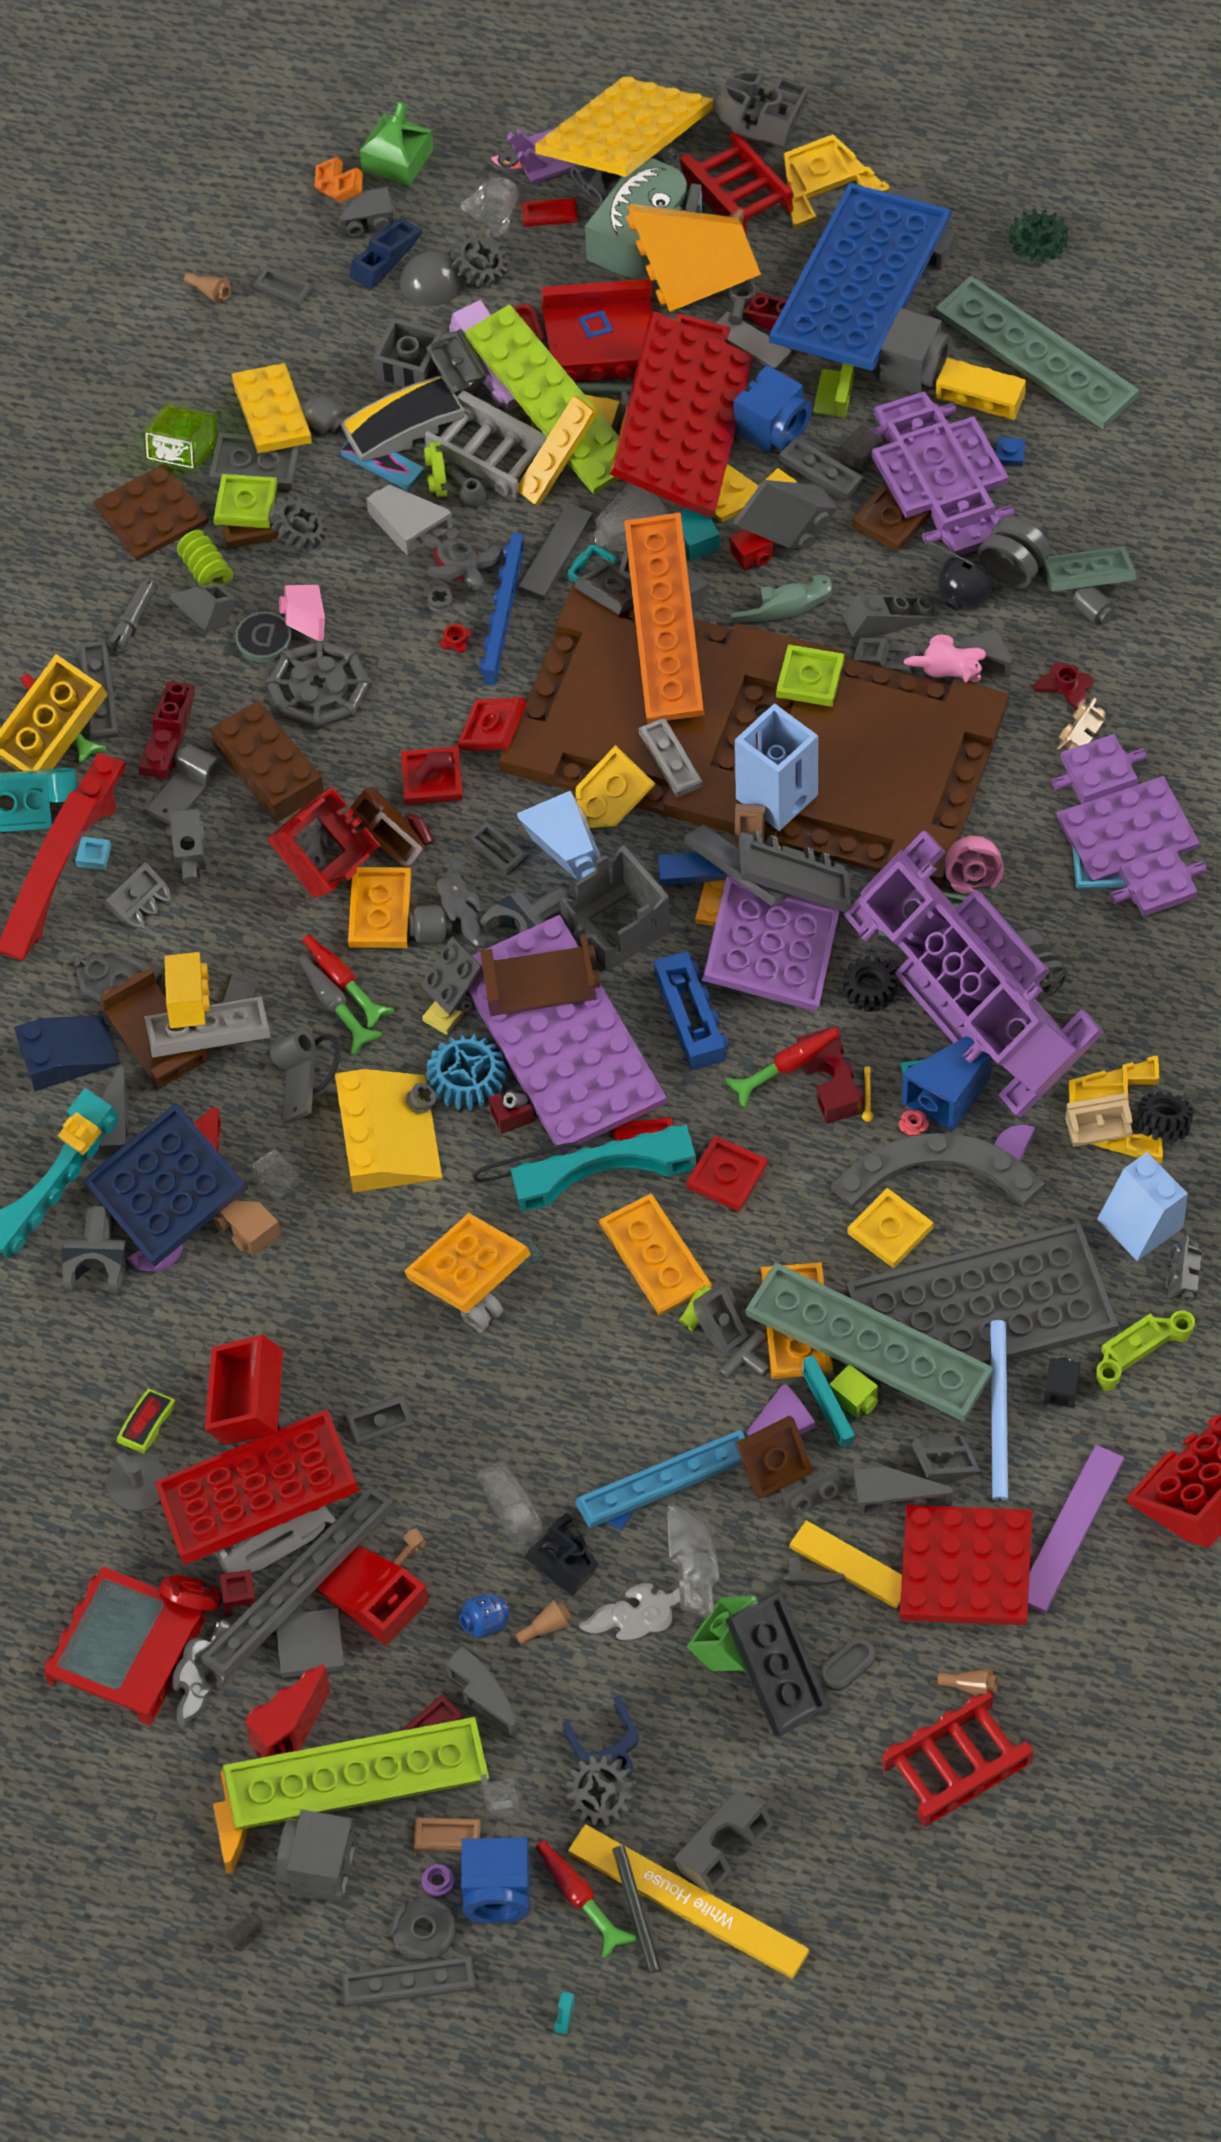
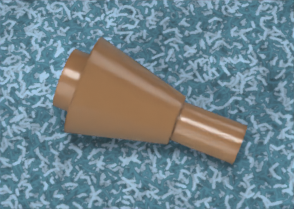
M189 272L184 277L185 283L197 287L217 304L222 300L228 299L230 296L231 286L227 278L199 277Z
M553 1600L531 1622V1625L516 1633L515 1636L519 1643L523 1645L537 1635L542 1636L570 1627L567 1621L572 1619L563 1602L557 1605Z
M992 1668L959 1674L939 1673L937 1684L939 1686L958 1687L962 1691L982 1696L987 1692L996 1694L998 1676L993 1675Z

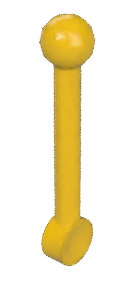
M864 1066L865 1111L862 1114V1119L865 1122H871L874 1115L871 1112L870 1066Z

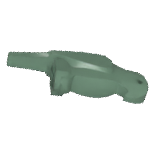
M816 575L811 578L812 583L810 585L792 583L777 589L769 586L761 587L763 605L757 609L732 613V623L766 622L800 616L832 597L831 579L825 575Z

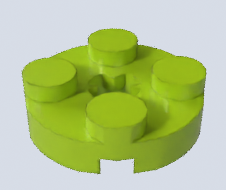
M440 441L429 442V447L424 448L425 464L432 468V475L427 477L430 494L435 493L436 498L447 497V490L441 491V484L446 483L442 451L436 452V448L441 447Z

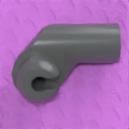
M508 1090L507 1094L502 1096L503 1103L509 1111L526 1106L528 1103L527 1095L517 1093L515 1090Z

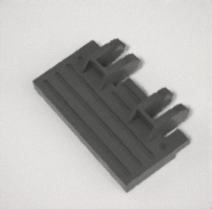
M754 830L751 835L743 832L740 833L741 879L845 913L850 908L849 872L846 871L844 865L834 862L831 866L829 854L823 852L815 861L814 849L806 847L803 852L786 846H782L779 849V842L776 836H769L765 844H763L762 832Z

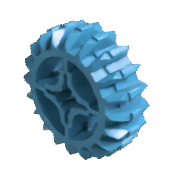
M461 1034L460 1040L455 1041L450 1036L448 1045L440 1042L438 1046L439 1051L432 1050L431 1059L427 1062L426 1072L429 1086L435 1091L438 1101L444 1099V1104L447 1108L455 1102V1107L458 1111L462 1108V1104H467V1108L471 1111L473 1103L477 1102L483 1109L485 1105L484 1099L489 1101L490 1096L498 1093L501 1094L502 1085H505L507 1068L504 1063V1056L502 1052H498L495 1043L489 1045L486 1037L477 1041L475 1034H473L471 1039H466ZM456 1061L454 1065L448 1067V1071L443 1072L450 1062ZM489 1071L487 1077L477 1084V1080L485 1076V1072Z

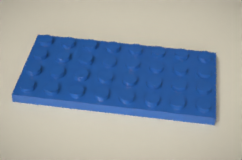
M849 182L769 334V343L873 371L880 358V348L899 309H905L951 219V209Z

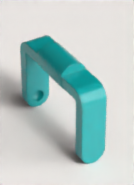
M590 545L571 564V568L568 570V578L572 582H576L580 578L576 573L582 570L593 553L608 561H612L614 564L618 560L614 555L600 547Z

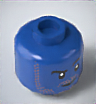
M488 1592L466 1600L463 1604L459 1620L465 1632H470L476 1638H484L504 1629L506 1621L509 1619V1612L505 1601L501 1597Z

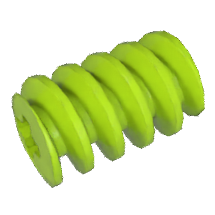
M194 530L181 538L177 546V553L183 559L184 564L188 566L189 571L198 581L199 586L214 583L224 586L229 583L233 577V571L228 567V563L223 559L221 553L217 552V547L212 544V540L205 536L204 530Z

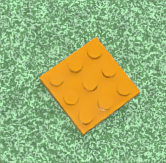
M468 1213L404 1272L410 1281L462 1312L468 1313L531 1254L526 1245Z

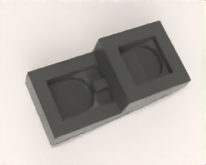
M860 637L853 660L913 675L915 667L905 665L904 660L911 656H919L917 647L890 646L887 638Z

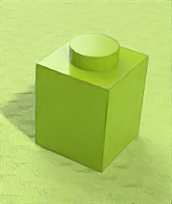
M850 1364L829 1384L839 1405L856 1419L863 1413L869 1414L878 1403V1386Z

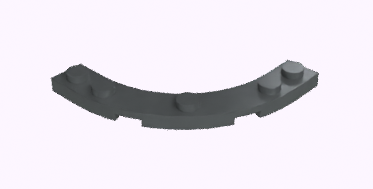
M945 1133L921 1134L890 1142L861 1158L830 1185L831 1190L853 1208L882 1183L898 1174L906 1172L907 1168L925 1164V1167L952 1166V1164L968 1167L970 1171L990 1179L1024 1208L1046 1188L1043 1180L1005 1150L973 1137Z

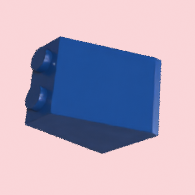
M968 1036L963 1037L910 1067L903 1073L902 1104L915 1111L920 1110L924 1112L931 1120L954 1131L991 1079L992 1057L989 1053L983 1051L972 1064L963 1057V1054L975 1042Z

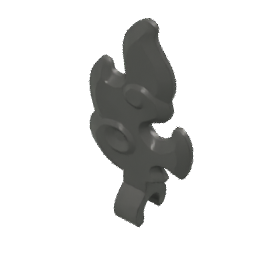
M449 857V868L443 866L440 868V874L443 878L439 879L436 883L437 891L441 895L442 908L451 921H455L456 918L460 921L464 936L474 947L478 948L480 946L479 937L482 928L475 911H481V902L476 891L471 892L467 890V884L461 879V860ZM466 902L470 903L474 907L475 911L471 909L466 904Z
M223 1619L220 1623L216 1622L214 1624L209 1641L202 1638H194L188 1641L183 1650V1658L174 1670L172 1677L173 1690L177 1691L180 1687L185 1689V1694L176 1710L177 1723L181 1729H186L189 1721L200 1715L206 1708L208 1697L212 1692L211 1685L206 1678L207 1674L211 1673L215 1676L216 1689H221L228 1680V1678L225 1679L204 1665L201 1658L232 1626V1624Z

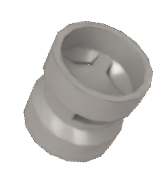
M488 1293L468 1313L460 1312L466 1323L471 1327L473 1326L478 1333H482L489 1326V1321L497 1319L504 1310L499 1301L491 1293Z

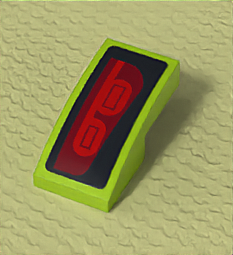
M148 1388L123 1425L117 1437V1443L144 1454L157 1438L160 1426L174 1409L175 1400Z

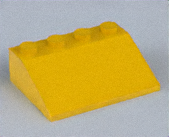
M369 1069L335 1073L353 1193L442 1179L431 1108L426 1113L420 1114L412 1111L406 1103L407 1094L416 1084H427L426 1075Z

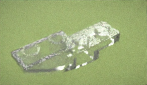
M670 1504L667 1506L669 1556L671 1561L678 1563L681 1609L707 1618L714 1613L712 1585L720 1580L716 1551L711 1536L702 1520L695 1513Z

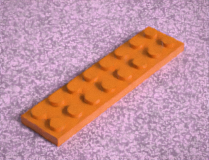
M681 513L625 520L647 723L663 718L669 721L704 716Z

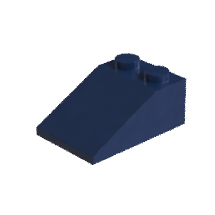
M103 1015L40 1018L14 1027L17 1042L34 1091L120 1064Z

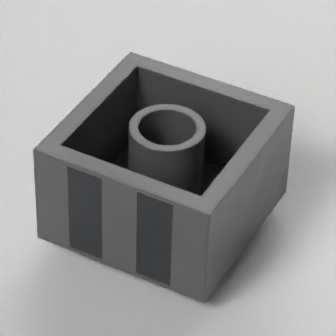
M392 317L372 357L374 379L401 387H408L433 378L438 367L426 348L431 343L442 341L439 336L444 334V332Z

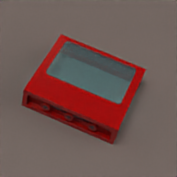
M102 1566L98 1575H94L90 1579L87 1587L88 1594L84 1601H80L76 1605L73 1613L74 1620L69 1629L65 1628L61 1633L58 1642L59 1648L55 1655H50L46 1661L44 1672L48 1685L54 1687L58 1680L137 1712L139 1722L151 1726L172 1686L173 1673L177 1664L183 1658L184 1647L188 1641L198 1637L207 1620L205 1610L194 1609L173 1602L163 1596L158 1588Z

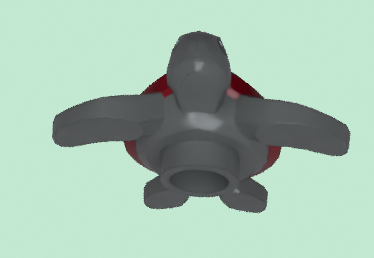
M449 528L445 532V539L442 540L434 536L423 537V544L434 548L433 557L437 566L428 567V574L435 578L466 581L472 590L483 588L484 578L479 569L494 565L498 562L501 555V550L497 545L479 554L468 543L457 541L458 532L455 528Z

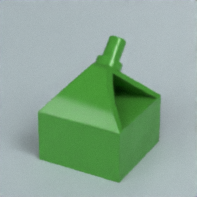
M398 101L395 114L388 115L383 113L360 149L361 168L363 171L410 187L433 151L432 130L408 122L407 118H405L408 104Z
M754 1596L720 1598L686 1647L712 1671L746 1670L725 1619L758 1600Z

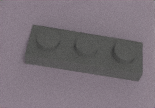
M797 437L779 454V461L814 483L821 485V487L844 501H847L863 484V476Z

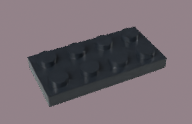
M781 1591L773 1592L725 1619L774 1736H782L830 1708Z

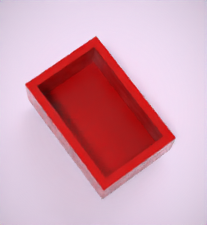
M263 1334L212 1347L205 1419L206 1432L225 1445L277 1433L283 1363L282 1348Z

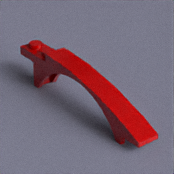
M98 753L76 792L71 791L34 860L0 939L1 954L24 962L33 944L40 941L55 887L73 849L84 833L96 821L105 816H112L116 810L113 789L126 769L124 761Z

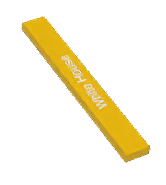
M585 1824L569 1848L568 1853L622 1883L612 1850L622 1844ZM625 1847L639 1894L793 1979L809 1954L807 1947Z

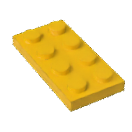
M285 363L232 373V383L257 454L312 443L311 433Z

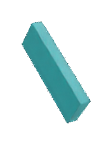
M814 1355L805 1358L801 1372L839 1446L845 1448L852 1445L855 1435Z

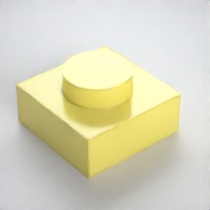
M435 1001L422 1018L425 1023L447 1035L464 1015V1011L455 1009L452 1015H449Z

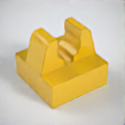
M76 1112L63 1124V1129L57 1136L60 1140L84 1155L102 1131Z

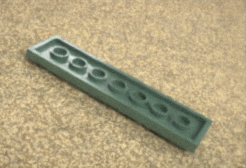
M972 276L967 278L935 307V315L1103 430L1139 397L1140 390Z
M776 1262L745 1310L746 1316L846 1365L850 1364L857 1370L963 1422L993 1373L992 1366Z

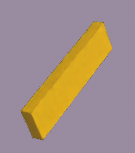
M807 1520L804 1522L789 1544L790 1549L833 1573L844 1574L843 1579L895 1609L899 1607L902 1575Z

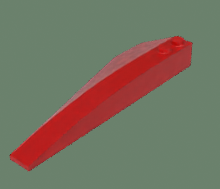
M1215 1415L1208 1421L1210 1427L1199 1437L1192 1433L1183 1440L1187 1448L1178 1456L1173 1450L1165 1454L1126 1498L1129 1504L1182 1539L1210 1548L1221 1535V1415Z

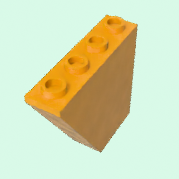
M636 204L627 206L630 214L625 217L631 232L637 230L640 239L635 242L641 257L647 254L650 264L645 267L651 281L657 279L660 289L655 290L661 306L667 304L669 312L761 275L739 218Z

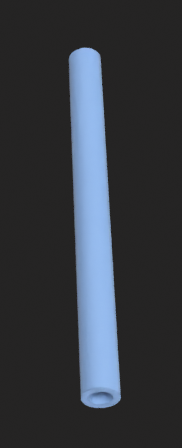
M994 1320L991 1322V1366L993 1367L991 1376L992 1500L998 1501L1001 1499L1002 1501H1007L1006 1322Z

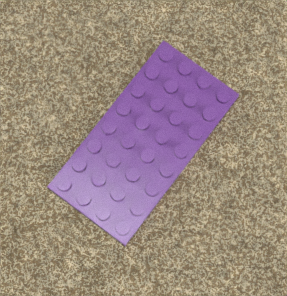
M558 915L487 949H492L494 960L577 948L578 945L563 919ZM478 952L472 955L482 966L481 953ZM483 967L481 968L467 992L555 1146L563 1143H577L581 1145L667 1104L666 1095L602 986L601 988H595L597 1000L490 1016ZM574 1147L558 1149V1152L562 1154Z

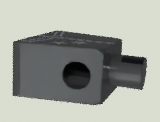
M199 809L170 812L173 854L177 872H182L184 883H197L200 881V870L206 869L204 832ZM193 841L194 847L191 850H184V842Z

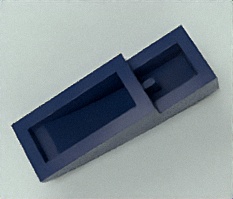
M402 218L392 223L371 238L368 249L352 260L349 278L369 289L374 288L413 247L422 234V229Z

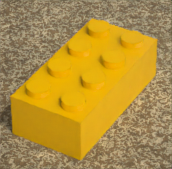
M56 654L0 728V759L17 771L53 769L108 695L101 684Z

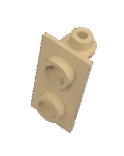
M1096 698L1087 705L1082 703L1072 716L1076 720L1073 725L1067 724L1060 733L1059 738L1062 741L1057 749L1060 750L1063 746L1071 749L1089 743L1092 740V737L1084 731L1086 730L1094 736L1102 723H1104L1106 714L1103 709L1093 707L1097 700Z

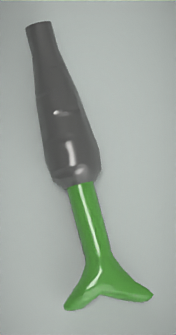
M304 954L298 958V964L304 970L322 1005L329 1012L337 1013L352 1032L351 1055L359 1053L365 1043L375 1041L382 1036V1032L367 1030L359 1024L346 1007L347 999L344 993L326 974L312 963L307 955Z

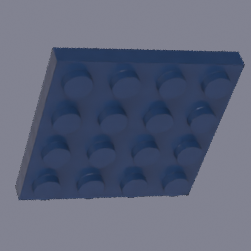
M177 1103L173 1104L83 1180L154 1266H157L248 1189L245 1183Z

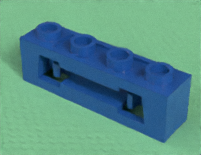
M688 951L654 960V975L691 1071L725 1061V1050H729L728 1041L725 1033H719L718 1031L719 1019L715 1008H709V992L706 985H701L698 978L701 977L697 961H691ZM685 981L688 983L689 998L701 1027L693 1030L694 1040L691 1038V1024L679 995L686 993Z

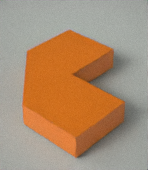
M336 156L316 165L314 187L341 203L362 193L363 172L356 167L342 174L343 161Z

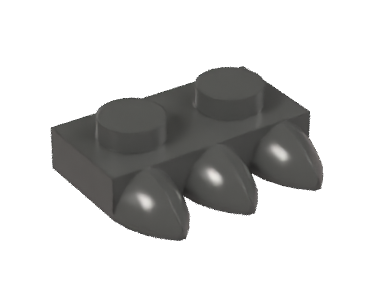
M144 862L103 903L122 923L127 922L131 926L143 928L144 920L139 909L145 913L156 915L158 913L157 904L152 896L159 900L170 902L171 893L167 884Z

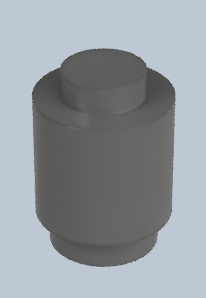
M1082 587L1074 594L1073 602L1076 609L1093 624H1106L1114 616L1115 604L1096 587Z

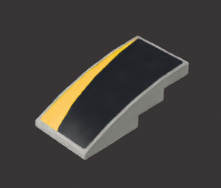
M440 375L386 395L344 419L340 427L360 461L363 462L392 452L411 449L413 447V440L424 437L427 431L437 434L439 425L463 419L464 408L456 395L450 390L443 376Z

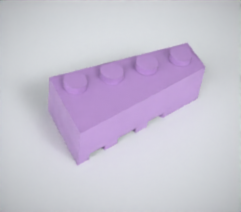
M481 299L452 313L451 325L449 326L450 332L462 329L465 333L466 330L491 316ZM477 353L489 374L482 383L490 390L495 404L498 407L502 406L506 412L520 406Z

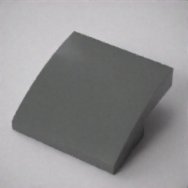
M338 1608L290 1614L277 1627L282 1678L302 1676L307 1670L311 1668L316 1669L322 1664L326 1667L327 1672L345 1670Z

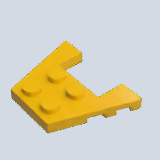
M833 134L784 153L786 180L794 193V198L792 199L793 211L791 212L794 229L816 221V215L807 200L811 197L856 181L858 185L890 193V187L885 181L881 182L875 176V172L860 163L856 159L857 156Z
M727 464L716 513L713 518L722 523L737 516L760 485L755 484ZM779 468L765 479L797 483L796 480Z
M1158 1056L1148 1057L1147 1061L1137 1064L1133 1062L1122 1065V1068L1107 1073L1103 1070L1069 1080V1103L1126 1093L1129 1104L1128 1085H1159ZM1132 1134V1137L1091 1144L1137 1158L1148 1152L1158 1163L1163 1161L1162 1138L1154 1140L1152 1139L1153 1135L1147 1137L1144 1134Z

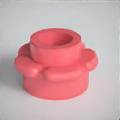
M908 1110L901 1115L902 1120L899 1121V1127L905 1134L916 1136L921 1135L928 1129L929 1122L926 1120L927 1116L924 1112Z

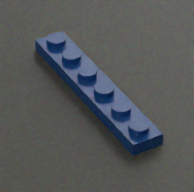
M512 532L510 543H505L503 559L506 560L505 566L501 565L499 569L498 580L501 582V587L495 589L494 605L497 606L495 611L490 612L489 628H492L491 634H486L484 651H487L486 658L481 657L479 674L484 675V684L496 686L524 552L523 533Z

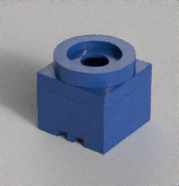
M766 365L757 375L755 380L757 383L751 381L749 384V392L743 390L734 400V421L737 422L735 434L771 454L776 447L784 450L795 437L799 438L802 435L811 416L812 404L803 398L802 384Z
M527 1838L462 1839L461 1890L463 1914L466 1918L479 1923H513L524 1919L528 1915L530 1910V1857Z

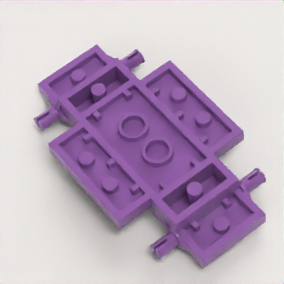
M925 391L874 407V415L880 426L866 430V438L870 442L884 437L890 444L872 449V458L905 518L931 510V518L937 529L923 533L924 542L925 539L931 542L942 540L950 552L962 556L977 551L983 541L990 536L992 528L999 519L1004 516H1014V509L1011 504L996 509L987 491L1008 485L1009 477L974 416L948 424L945 416L956 414L954 403L951 402L939 407L929 399Z
M1115 734L1062 751L1060 759L1066 768V775L1051 779L1052 786L1056 791L1070 785L1081 804L1057 812V819L1071 846L1075 848L1089 881L1108 880L1119 876L1124 881L1125 888L1110 892L1111 900L1116 904L1130 898L1138 906L1143 917L1196 899L1198 891L1191 877L1207 872L1206 865L1202 860L1187 866L1181 861L1179 855L1198 849L1200 843L1164 776L1137 785L1138 778L1131 764L1147 759L1144 749L1141 748L1127 753L1121 748Z

